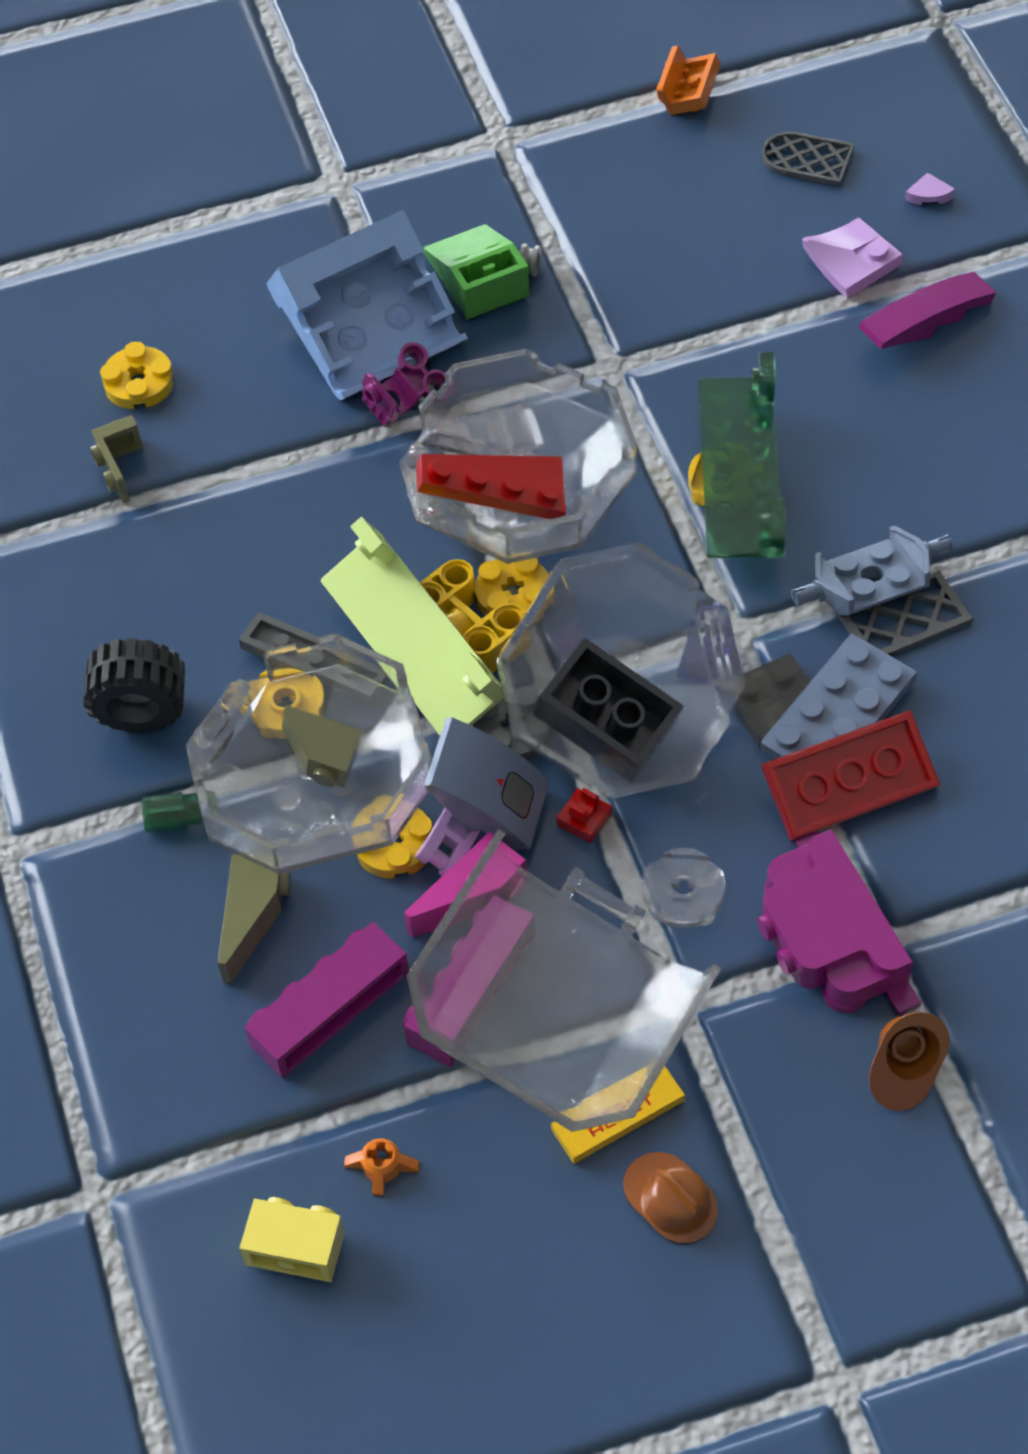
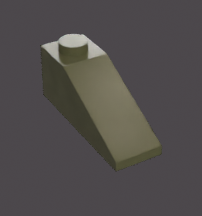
M232 854L217 962L223 983L233 982L282 912L283 896H290L291 872L285 871L281 855Z

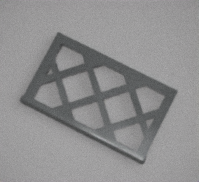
M940 570L930 573V583L935 581L940 588L939 596L915 591L903 595V597L907 598L903 611L881 606L882 603L864 609L865 611L872 612L867 626L853 622L850 615H839L836 612V616L841 620L849 634L852 633L866 642L869 641L870 636L891 641L890 646L880 649L890 656L964 627L973 621L972 616ZM913 600L935 605L931 619L909 613ZM941 607L955 610L959 616L946 623L937 620ZM878 614L900 620L895 633L873 628ZM906 622L928 627L926 631L912 637L901 635Z

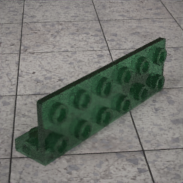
M774 352L759 353L758 368H751V377L699 379L706 552L708 558L784 557L786 516L784 499H780L774 415L776 386Z

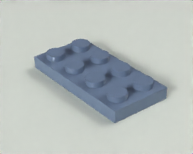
M851 633L761 740L760 750L770 757L777 759L884 720L916 681L917 671Z

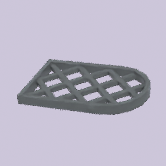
M782 132L771 136L765 141L762 146L761 159L764 165L774 173L840 187L846 170L849 167L855 144L798 132ZM779 140H783L786 143L777 148L773 144ZM804 142L808 149L799 152L795 145ZM827 147L831 153L822 157L817 150ZM790 148L794 154L784 158L780 152ZM848 152L844 161L840 155ZM813 153L817 159L808 163L802 157ZM775 154L779 161L771 163L767 157ZM835 157L840 164L830 167L826 161ZM798 159L802 165L792 169L788 162ZM821 163L825 170L815 173L811 167ZM842 168L838 178L834 171Z

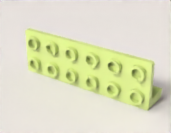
M361 516L350 526L359 538L355 542L357 547L323 576L321 583L439 735H441L446 718L453 717L472 726L507 696L508 692L382 534Z

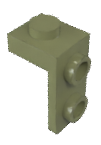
M132 415L91 430L95 443L94 446L90 447L92 457L97 467L104 465L106 471L102 472L105 483L110 493L117 491L122 503L130 499L124 478L114 459L143 448L138 426Z

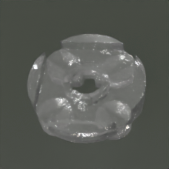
M692 848L670 849L664 852L663 857L656 860L653 865L651 862L646 867L642 879L643 901L649 910L650 917L655 922L678 928H691L698 925L706 926L714 920L715 914L723 904L725 896L724 874L718 866L717 869L715 864L709 861V856L702 851ZM680 881H686L689 888L694 890L688 892V894H679L672 887H679Z

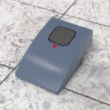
M451 717L445 720L424 787L468 831L483 830L486 834L491 832L511 849L523 850L530 849L550 781L535 766L507 745L489 734Z

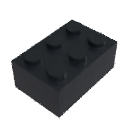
M584 638L539 696L533 715L632 783L675 726L684 705Z

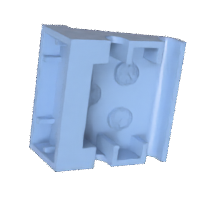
M404 210L277 268L266 283L278 309L283 308L334 395L340 401L362 391V381L367 373L374 375L379 382L393 376L396 368L399 367L397 363L398 354L401 348L409 342H416L424 346L429 359L468 339L466 333L460 334L454 326L452 315L455 311L435 271L429 273L423 264L422 253L424 249ZM408 357L405 359L410 365L414 366L417 364L414 358Z

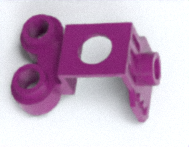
M409 342L401 348L397 357L399 367L396 368L393 376L383 384L370 373L364 376L362 381V391L364 394L362 400L384 427L392 421L395 422L400 415L416 405L420 398L424 397L428 401L439 402L447 396L451 388L450 378L445 372L441 370L427 372L424 367L428 360V353L425 347L419 343ZM408 357L414 358L417 365H410L405 359ZM436 385L440 392H431L428 386ZM387 391L394 392L398 395L400 399L399 407Z

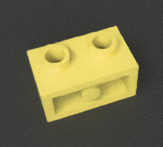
M271 1197L267 1201L254 1198L239 1249L246 1266L332 1282L345 1230L341 1215H337L335 1211L327 1207L312 1206L310 1209L293 1206L291 1202L282 1198Z

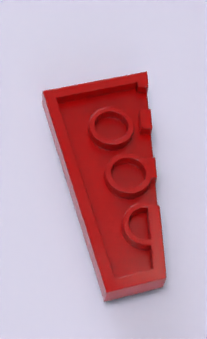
M421 454L416 463L418 493L561 522L566 514L562 456Z

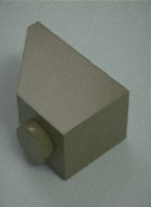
M286 705L283 711L282 730L305 774L312 777L320 785L327 787L336 785L344 788L360 748L362 730Z

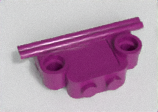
M832 829L820 834L816 831L795 840L797 849L774 858L768 866L767 879L764 885L762 916L757 918V924L763 938L766 941L772 940L775 945L777 960L782 971L786 975L791 974L796 983L804 988L813 989L823 985L822 995L824 1001L831 1009L840 1013H854L862 1009L869 999L882 993L886 994L898 1015H903L910 1010L920 1007L921 1001L909 983L913 962Z

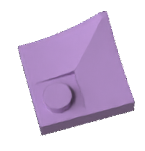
M860 218L830 232L802 239L803 248L811 260L846 299L903 264L902 253Z

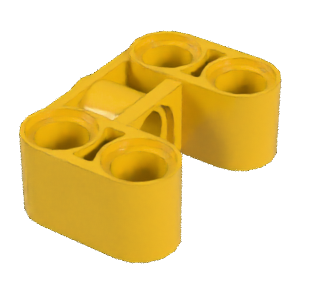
M460 559L450 560L420 582L492 673L526 646L528 641L526 614L522 607L512 603L502 604L484 618H480L469 608L475 601L474 571L470 563Z

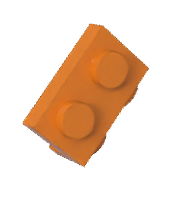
M680 46L671 48L661 79L657 85V96L660 102L664 103L670 115L689 111L695 112L706 108L721 65L716 53L686 59Z

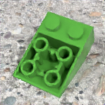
M486 224L423 247L426 257L466 320L530 296L529 268L513 242Z

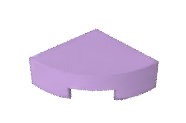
M926 173L906 191L905 200L916 205H922V202L937 201L938 204H943L954 197L955 188Z

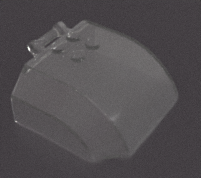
M498 829L407 974L420 1036L571 1132L634 1118L721 968L712 964L702 973L666 959L632 937L646 910L636 904L634 907L628 905L584 877L586 873L576 866L571 871L561 890L554 889L519 867L499 846L506 833ZM574 892H578L624 921L621 929H618L572 900L571 897Z

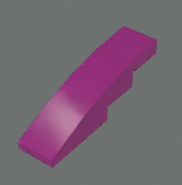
M974 271L919 289L887 305L862 320L859 328L880 349L931 338L936 326L961 321L967 309L991 304L997 292Z

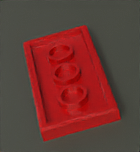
M911 710L761 765L790 841L941 785Z

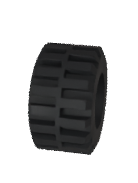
M117 639L111 641L110 644L104 643L98 646V650H93L89 654L86 664L83 698L84 708L87 709L86 713L90 717L95 718V721L101 725H107L108 728L113 730H122L130 733L158 731L164 729L166 725L174 724L176 718H180L182 715L186 671L184 661L179 659L177 652L168 650V646L156 644L154 641L146 639Z

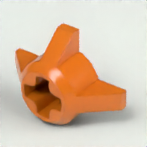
M380 1138L368 1142L363 1150L347 1155L344 1167L363 1169L366 1177L372 1181V1194L384 1196L385 1183L395 1179L400 1171L418 1172L419 1160L400 1153L396 1144L392 1141ZM379 1152H386L388 1159L377 1158Z

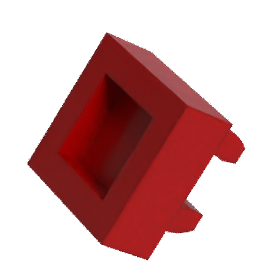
M577 788L557 815L556 824L573 835L592 843L612 815V805L600 800L597 794L585 788L582 790Z

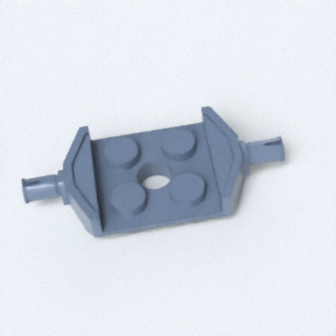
M896 526L889 527V539L828 561L823 558L821 552L815 553L816 580H813L811 584L792 589V599L796 605H799L800 603L818 598L820 602L825 601L839 615H850L930 586V563H932V556L953 550L952 540L946 534L929 542H922L920 538ZM876 577L880 580L873 582L872 580L866 578Z

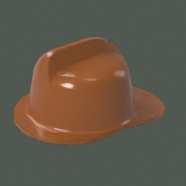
M925 1012L909 1013L889 1021L881 1030L878 1039V1050L869 1073L870 1091L879 1104L889 1110L904 1111L914 1108L926 1098L950 1046L949 1031L941 1019Z
M664 1152L646 1153L635 1159L626 1169L623 1179L626 1198L632 1207L665 1239L679 1244L695 1243L706 1237L715 1226L718 1207L714 1194L702 1177L675 1155Z

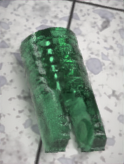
M177 792L176 794L142 796V815L145 831L152 832L153 830L186 828L187 825L210 822V820H214L217 800L209 792H203L202 794H183V792Z

